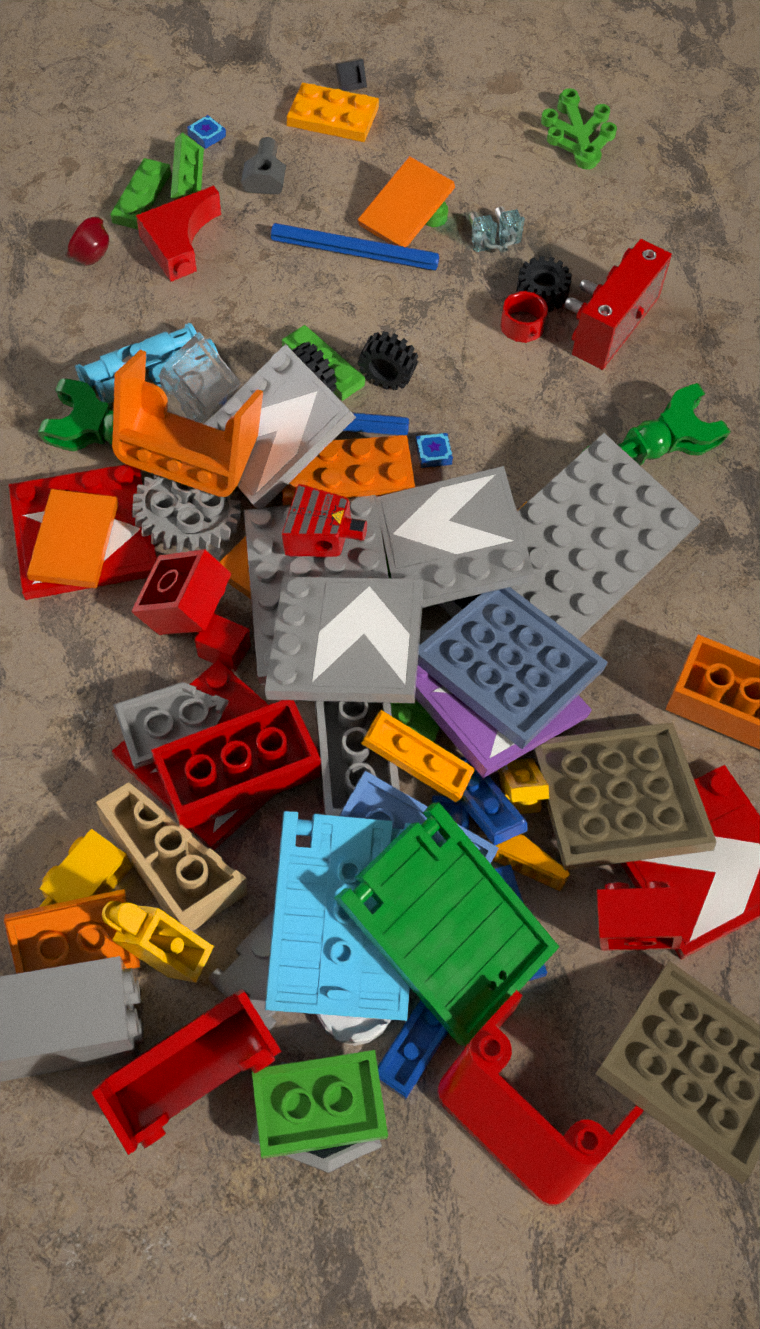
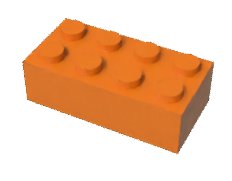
M407 435L333 440L281 490L283 505L292 504L298 484L346 498L371 495L378 497L415 488Z
M698 634L687 655L665 710L760 749V659Z

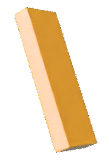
M380 710L361 743L454 802L461 799L475 770L474 767L383 710Z

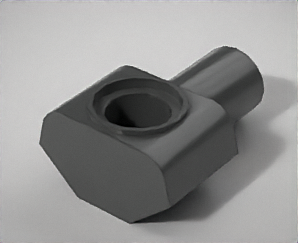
M271 137L262 138L259 141L257 154L244 162L241 183L245 191L261 194H280L282 192L286 165L276 158L278 144L275 139Z

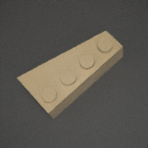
M126 783L96 802L101 822L119 848L127 854L131 865L164 912L191 931H194L247 895V878L238 870L234 871L224 863L222 857L211 848L207 849L192 837L190 831L170 819L163 809L131 783Z

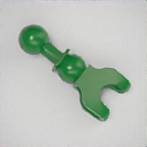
M67 378L60 379L55 391L59 400L64 405L72 407L73 410L62 419H44L37 431L39 437L48 445L72 452L81 450L93 443L105 445L107 441L112 445L113 410H111L109 403L98 400L94 390L88 383Z
M695 383L677 390L657 420H646L637 427L630 428L623 442L618 444V446L639 465H642L646 459H659L664 454H669L673 451H682L696 456L702 455L721 445L731 431L722 420L707 423L701 421L695 415L694 409L700 404L702 396L706 394L700 384Z

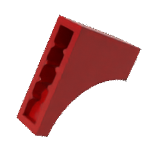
M213 185L136 215L140 239L170 282L197 272L192 242L197 232L207 222L221 215L219 191Z

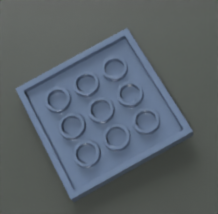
M511 587L482 593L420 644L418 666L521 749L535 738L596 679L608 664L606 660Z

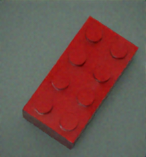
M294 700L278 701L151 749L156 770L178 825H182L186 829L321 777V758Z

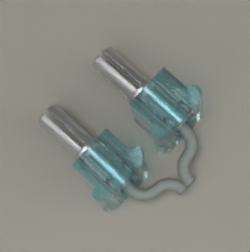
M497 207L495 214L500 222L498 230L500 245L495 244L498 224L493 222L490 215L479 217L477 212H471L468 218L473 227L471 237L473 251L479 252L488 249H498L501 253L508 251V246L521 242L525 218L520 216L517 209L505 212L504 207Z

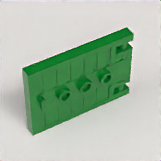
M438 802L432 803L422 812L427 819L421 825L419 822L411 823L356 876L360 884L353 891L351 888H344L334 899L459 1045L466 1047L476 1033L516 990L519 992L560 946ZM437 831L443 837L438 844L431 838ZM372 896L377 904L369 911L364 903Z

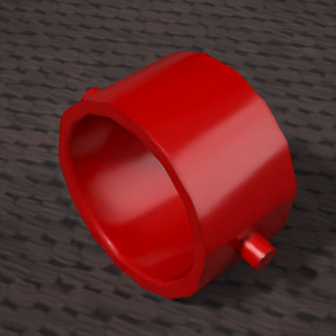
M526 291L509 295L503 305L500 324L502 332L509 339L516 342L527 343L538 339L544 332L548 307L545 300L533 292ZM514 312H528L538 320L528 323L520 322L513 319L510 314Z

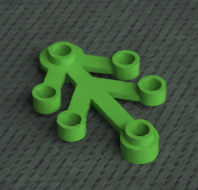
M567 88L559 95L557 108L561 113L568 114L571 125L558 119V112L551 108L543 110L541 124L545 127H551L547 134V142L550 145L559 146L573 153L578 167L586 170L593 169L601 160L602 153L600 150L608 141L614 140L617 126L614 123L607 122L610 115V107L605 104L596 105L593 116L584 125L578 109L580 102L578 92L575 89ZM601 125L599 136L590 143L588 137ZM564 134L576 139L577 143L564 138Z

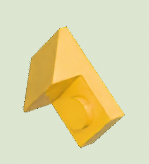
M533 758L514 760L498 769L501 791L519 813L540 812L541 800L549 799V785Z

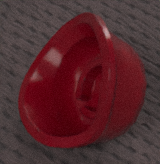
M100 217L87 218L78 226L69 241L68 251L65 254L67 258L73 259L85 266L93 265L101 260L108 250L110 239Z

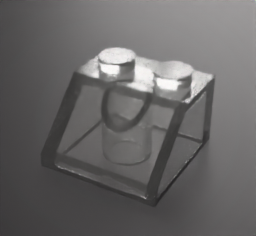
M200 332L195 334L164 364L158 376L164 390L170 395L173 394L181 403V409L189 419H194L199 423H203L214 415L234 395L241 384L240 380Z

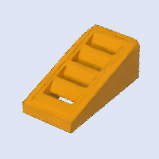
M523 834L495 845L499 849L493 861L503 866L511 864L512 870L558 891L565 886L570 875L569 871L564 870L562 865Z

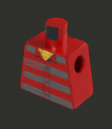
M298 484L282 532L285 555L337 557L342 553L346 538L360 541L365 540L367 520L351 518L350 500L346 497Z

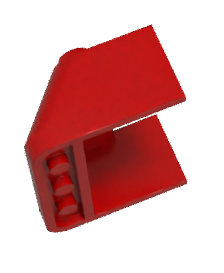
M240 989L104 1078L91 1093L126 1153L130 1155L136 1151L139 1143L145 1149L166 1134L163 1126L185 1108L240 1071H245L251 1068L254 1074L274 1062V1056L282 1051L245 991Z
M516 990L476 1033L443 1075L438 1085L437 1096L441 1106L538 1202L546 1206H557L567 1200L600 1164L644 1110L637 1105L633 1107L610 1133L599 1123L589 1119L575 1122L564 1135L558 1132L499 1075L510 1061L512 1055L510 1040L499 1028L515 1012L523 996Z

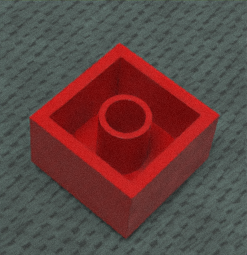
M206 549L159 555L131 612L158 635L206 631L219 600L226 591V585L231 573Z
M654 881L645 883V888H629L628 883L616 882L605 884V889H597L601 951L680 949L683 935L679 887H670L669 882Z

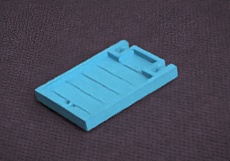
M283 812L265 1010L407 1021L410 987L334 898L344 888H351L353 891L360 884L356 876L411 823H406L405 829L392 828L393 821L321 814L312 815V820L298 819V812ZM296 835L311 836L310 848L295 846ZM372 896L364 903L369 911L377 904Z

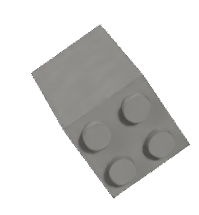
M118 956L0 976V1082L139 1056L138 1044H143L145 1039L142 1019H138L137 1011L134 1009V1004L141 1003L139 982L138 979H134L132 968L127 969L121 957Z

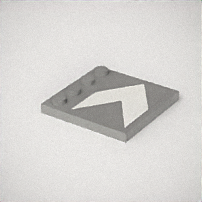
M286 344L205 423L207 426L225 431L227 421L235 415L257 389L263 391L258 437L238 484L240 490L258 510L263 509L356 418Z
M504 466L374 497L379 513L392 579H423L422 608L535 581L533 566Z
M283 577L265 685L266 699L415 703L424 591L423 579Z

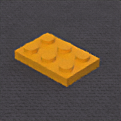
M302 82L288 112L287 126L365 142L379 108V98Z

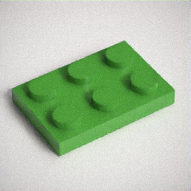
M375 1050L269 1066L255 1074L252 1071L262 1159L388 1138Z

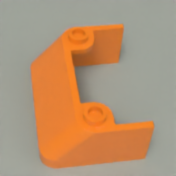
M139 350L115 372L112 442L114 454L121 462L218 497L229 496L239 484L258 437L263 391L257 389L235 415L227 421L225 431L167 412L168 399L165 392L159 386L145 381L146 351Z

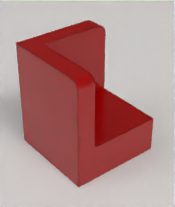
M213 614L206 631L199 632L195 638L198 657L213 664L219 660L231 672L235 673L251 647L249 628Z

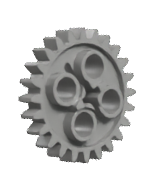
M154 474V479L145 477L144 485L137 486V494L133 495L132 516L135 518V526L142 527L143 537L151 535L152 544L160 541L164 542L163 550H167L173 545L176 546L177 553H180L183 547L188 548L189 551H194L195 547L208 551L209 544L220 548L221 540L229 542L230 534L237 532V524L240 523L241 501L237 500V491H233L227 497H218Z

